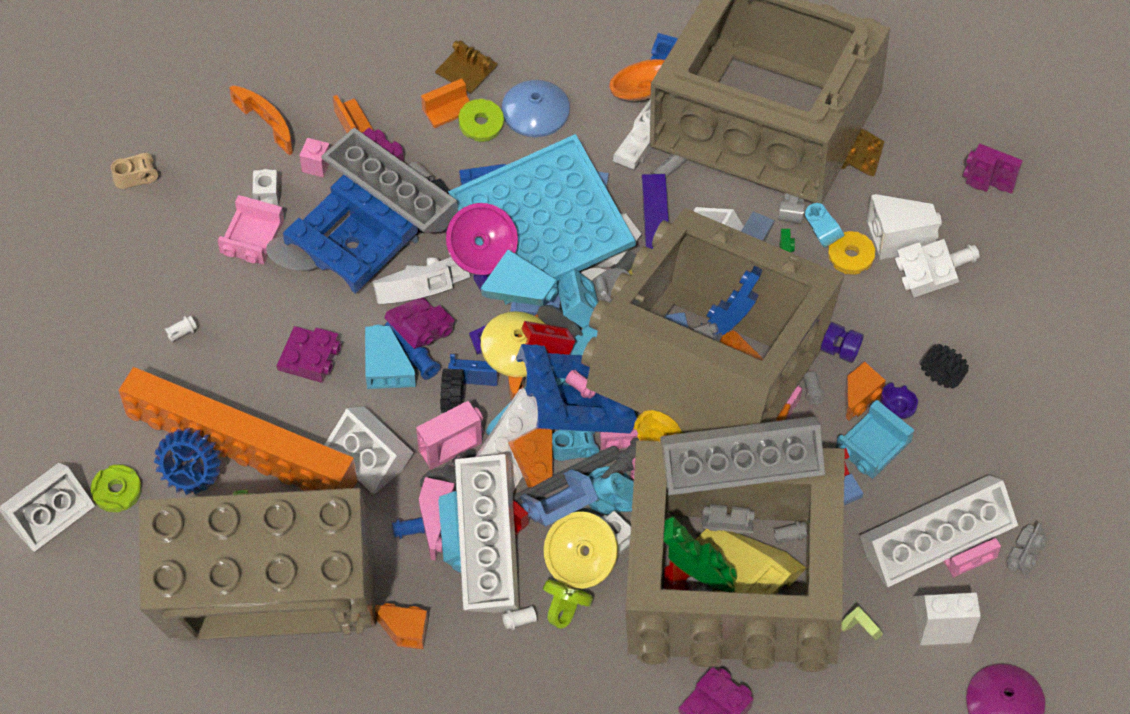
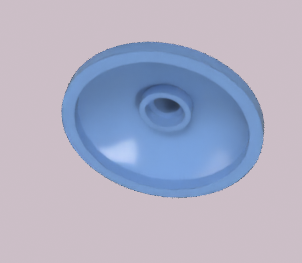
M529 80L515 85L506 93L502 102L504 121L516 133L528 137H543L555 133L564 126L569 117L570 104L564 91L555 84L543 80Z

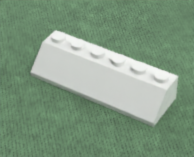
M505 454L455 459L463 610L488 613L520 610L510 460Z
M988 475L860 535V539L867 559L885 586L890 587L1017 527L1018 523L1004 481Z

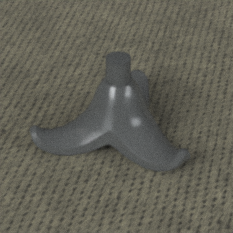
M464 450V452L457 454L452 461L447 462L444 467L428 471L422 476L420 486H423L425 477L432 479L439 478L446 482L454 483L457 489L455 459L475 457V450Z

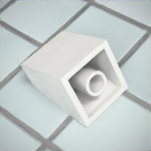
M878 194L871 195L866 222L879 260L899 256L897 250L919 242L921 246L936 242L939 237L938 229L942 225L940 213H936L933 204Z
M977 593L913 597L920 645L972 642L981 617Z

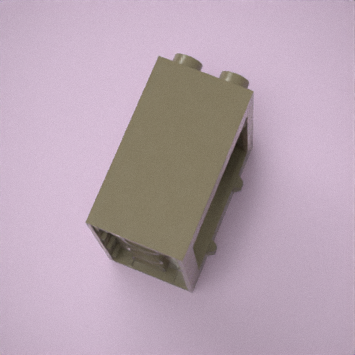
M684 208L673 223L665 220L660 223L652 241L653 249L646 246L640 248L632 265L633 274L629 275L622 272L619 275L611 292L612 301L609 303L601 299L595 306L590 317L589 327L598 331L597 337H592L589 340L581 359L583 365L590 367L586 388L640 413L649 410L662 412L670 416L684 433L775 422L821 351V344L830 325L844 275ZM755 265L763 270L752 289L753 292L758 294V298L750 311L731 330L766 344L771 348L761 361L667 320L665 317L672 307L676 305L709 320L706 315L712 305L718 306L721 299L726 302L733 290L739 291L742 286L739 283L742 275L746 270L751 271Z

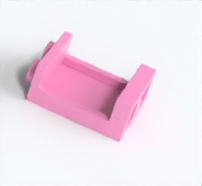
M238 195L235 201L236 213L225 236H220L218 239L220 253L228 257L245 259L249 263L264 265L268 257L266 252L267 244L277 237L284 222L283 209L281 206Z

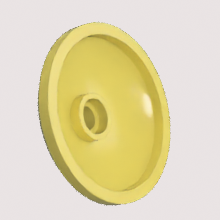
M507 312L496 316L486 325L481 336V351L486 362L494 370L510 377H527L524 361H516L521 344H525L527 340L521 328L524 321L545 324L538 317L525 312ZM515 334H520L522 337H516Z
M573 512L557 520L548 531L545 539L544 559L548 570L557 581L571 588L585 589L600 584L610 575L617 561L618 544L612 528L604 519L592 513ZM586 546H588L590 550L588 555H584L583 549Z

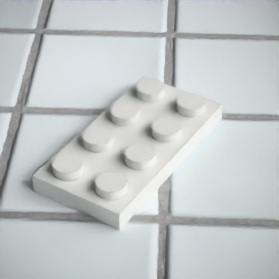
M524 388L519 389L475 456L505 454L511 464L512 493L523 475L508 442L537 427V401L534 396L528 397Z

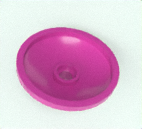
M475 203L462 208L453 216L447 227L446 246L450 257L461 269L471 274H491L507 250L515 253L517 249L518 237L512 219L506 212L492 204ZM475 238H481L483 241L482 245H477Z

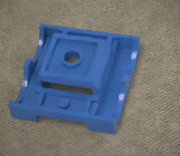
M343 174L330 187L331 193L303 220L300 218L295 220L283 232V238L287 246L294 244L303 249L321 270L330 269L346 281L352 292L356 294L418 232V227ZM350 211V216L328 237L324 236L336 222ZM350 242L359 244L356 248L346 247Z
M521 344L516 361H524L526 366L527 383L525 390L528 397L534 395L538 407L536 426L538 429L631 434L637 419L633 409L598 393H595L590 399L587 397L583 398L581 393L574 387L557 385L555 378H566L572 370H576L588 379L590 367L581 363V355L551 354L546 352L545 346Z

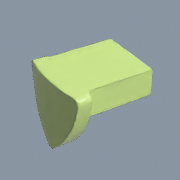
M859 606L842 621L841 630L843 632L860 623L875 640H878L883 635L882 631Z

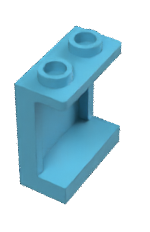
M876 400L870 406L869 413L845 436L841 434L837 438L836 449L846 448L850 456L847 459L855 464L862 474H867L874 479L911 443L914 429Z

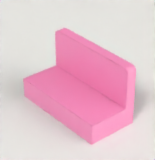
M996 538L990 541L987 540L943 562L954 578L998 558L1001 545Z

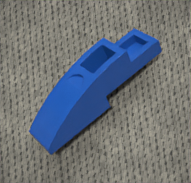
M754 265L751 271L746 270L739 280V283L742 284L739 291L733 290L726 302L721 299L718 306L712 305L706 317L709 318L708 322H711V324H717L718 332L716 334L722 332L723 336L729 332L755 304L758 294L753 292L752 289L763 271L762 269Z

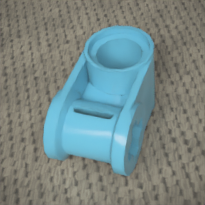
M813 203L806 208L805 216L824 248L845 236L836 220L831 217L821 203Z
M558 430L552 435V457L558 461H565L576 458H589L599 453V447L595 444L593 436L595 432ZM558 444H564L566 446L560 447L558 446Z
M613 473L605 479L601 477L594 479L592 485L598 500L604 501L619 511H632L634 481L625 478L620 473Z

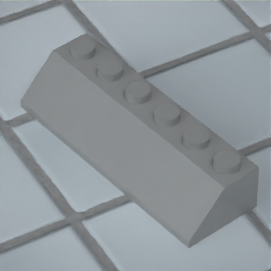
M355 128L350 130L321 156L324 161L424 233L443 232L448 227L453 216L458 212L456 199Z
M816 417L660 437L669 495L825 475L821 429Z

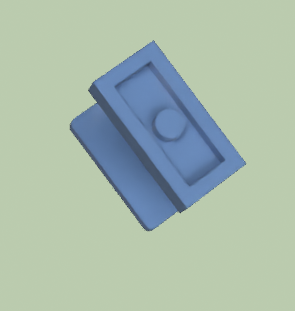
M571 469L563 473L569 487L542 501L523 494L520 496L523 502L520 506L528 512L529 518L546 527L598 500L590 478Z

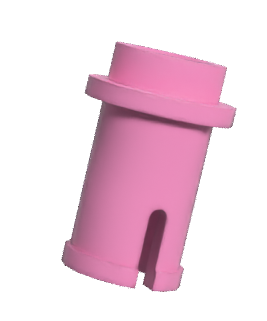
M572 370L567 375L565 382L578 390L583 398L587 397L590 399L595 395L596 392L586 388L587 379L576 370Z

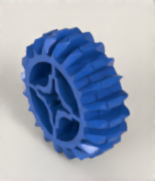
M190 427L184 431L180 428L174 433H168L165 436L166 438L159 442V447L155 450L157 457L154 459V463L159 466L155 472L163 474L160 481L167 480L169 482L167 488L174 485L176 493L183 489L186 495L192 491L196 495L202 490H207L211 484L215 483L217 480L216 476L221 472L219 466L222 464V460L217 458L220 455V451L213 449L216 442L209 443L207 441L208 435L201 437L200 430L192 433ZM201 458H202L203 463H204V470L202 469V468H203V465L201 464V460H200Z

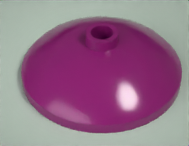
M995 664L983 668L971 679L966 691V707L969 714H1044L1045 697L1040 684L1024 669L1010 664ZM1009 691L1012 693L1013 696L1008 697L1004 694V692Z

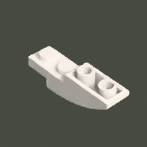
M651 99L635 119L633 129L613 157L614 162L633 170L639 162L642 163L652 148L650 146Z
M450 257L420 269L417 266H413L372 282L377 303L387 304L418 299L452 289L453 283L469 278L470 274L461 269Z

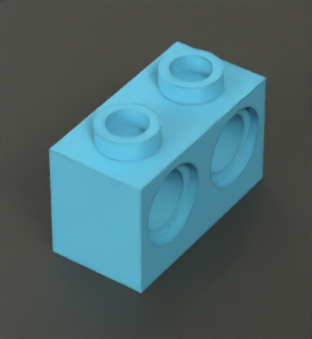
M573 269L557 282V288L563 315L580 327L585 328L589 324L590 317L598 300L594 283Z

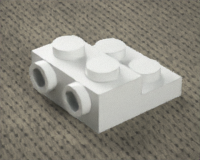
M944 239L925 246H921L919 242L897 250L899 257L895 258L899 271L904 270L906 276L902 277L906 291L911 289L914 298L959 282Z

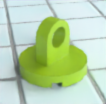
M546 580L543 586L544 591L554 595L547 615L548 621L559 629H563L570 624L578 604L587 607L592 605V595L580 589H572L571 587H566L563 583L553 580ZM563 610L561 618L558 619L560 612Z

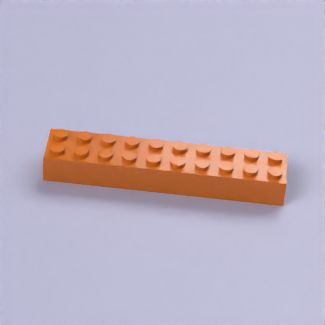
M132 368L119 388L125 413L130 419L143 421L155 430L162 429L169 433H174L180 428L184 431L189 427L192 433L200 430L201 437L208 435L207 441L209 443L216 442L213 449L220 451V457L227 456L234 459L241 466H250L257 469L263 475L277 477L284 484H294L301 487L303 491L353 489L357 483L353 457L138 368Z

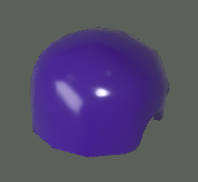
M893 382L883 387L880 403L900 419H907L916 413L919 402L915 393L910 391L906 385L898 388L894 386Z

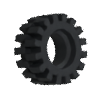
M938 344L937 346L933 345L921 362V369L926 371L925 375L927 377L930 376L932 382L937 381L939 386L943 384L944 388L950 387L954 389L959 386L968 373L969 365L966 364V359H961L963 356L960 353H955V349L952 348L950 350L949 346L945 345L943 347L942 344Z
M443 368L440 392L441 413H445L462 404L463 369Z

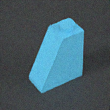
M507 250L482 285L481 293L482 296L490 299L544 306L547 301L551 302L555 298L558 289H556V279L510 250Z
M373 325L365 327V377L367 389L416 387L415 371L390 326Z
M454 491L440 496L438 500L443 561L451 565L455 571L461 572L457 492Z

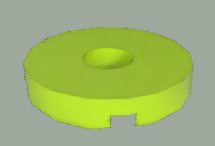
M472 100L466 103L460 110L458 117L459 129L464 136L470 137L474 141H490L496 138L503 128V112L497 104L490 100ZM478 117H483L487 120V122L484 124H478L475 121V119Z
M125 465L108 466V469L99 471L93 478L90 489L93 500L99 508L107 512H121L128 510L136 504L141 496L142 486L138 475L132 468ZM121 484L123 487L119 492H111V486Z

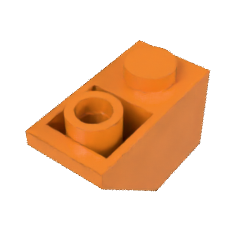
M866 362L862 363L847 376L845 412L848 421L855 416H861L872 401H879L886 380Z
M390 603L383 605L375 604L376 620L398 647L424 648L428 624L427 610L416 606L402 608Z

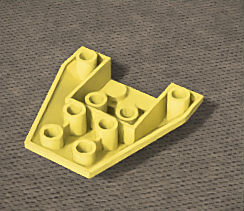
M706 529L696 539L700 545L710 543L735 568L737 580H735V592L732 593L775 595L785 584L790 587L806 570V567L787 552L732 531H711ZM712 587L713 592H725Z

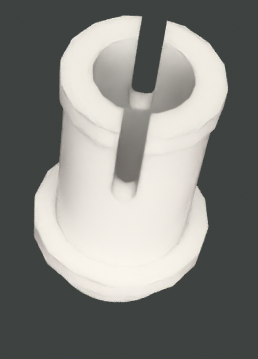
M967 245L965 249L950 254L954 268L970 261L972 263L976 262L980 255L975 245Z
M184 316L183 320L165 328V332L168 333L167 336L173 342L189 332L194 333L197 326L191 316Z
M533 606L513 612L507 610L506 614H502L506 629L511 628V630H515L517 626L537 621Z

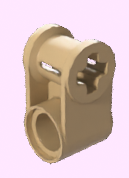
M141 153L136 156L115 160L111 165L114 185L120 189H127L154 182L158 178V172L153 167L152 155Z

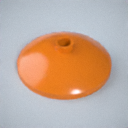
M645 60L622 69L610 81L611 93L623 100L641 101L651 99V82L665 60Z

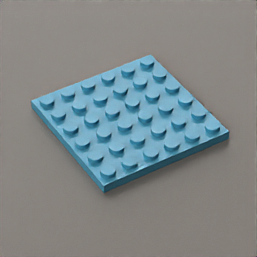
M576 134L448 191L449 195L457 200L458 211L471 204L488 203L506 212L512 219L517 231L518 243L515 254L556 279V281L564 278L573 269L576 271L583 270L636 245L635 239ZM479 237L475 238V243L482 245V239ZM504 301L505 305L511 303L510 301Z

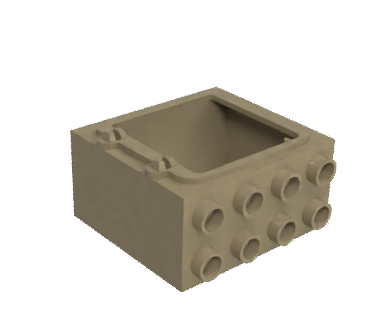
M701 0L651 82L650 146L793 196L822 204L882 92L890 27L881 25L878 21L871 18L862 19L840 12L831 5H818L806 0ZM736 59L823 89L810 111H803L719 82L731 61ZM829 98H832L831 105L827 104Z
M636 441L625 608L628 654L637 655L639 661L653 665L666 663L669 660V656L690 657L692 664L701 667L717 666L721 663V659L743 660L744 666L758 670L773 667L774 661L796 662V667L806 672L823 671L827 668V664H837L843 605L845 449L822 448L825 475L669 495L661 441ZM712 504L727 506L726 514H731L732 507L750 508L751 511H754V519L805 522L807 524L805 596L663 590L666 543L663 541L665 520L670 516L701 517L703 507Z
M360 488L139 500L140 610L168 638L194 641L338 632L351 635L353 631H356L357 635L363 634L365 627H375L372 525Z

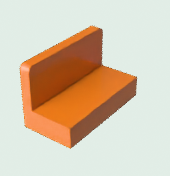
M463 79L421 95L422 110L434 128L458 119L461 108L470 102Z
M337 95L333 96L335 114L346 133L353 128L361 133L367 128L372 129L355 98L342 103Z

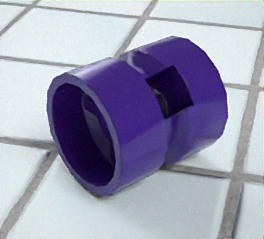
M831 322L820 350L832 356L837 353L840 359L853 363L860 350L864 334L852 329L847 332L844 326ZM843 337L841 346H837L839 338Z

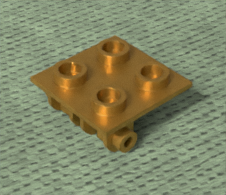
M456 40L452 45L454 52L437 68L435 73L451 83L463 79L466 84V91L471 94L498 63L491 60V57L484 56L479 50H475L474 47L464 44V41Z
M862 128L841 169L852 165L865 174L875 177L885 141Z

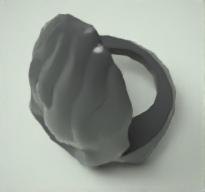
M551 305L539 307L537 312L538 318L546 325L568 328L573 338L576 335L583 336L578 325L565 317L561 309Z

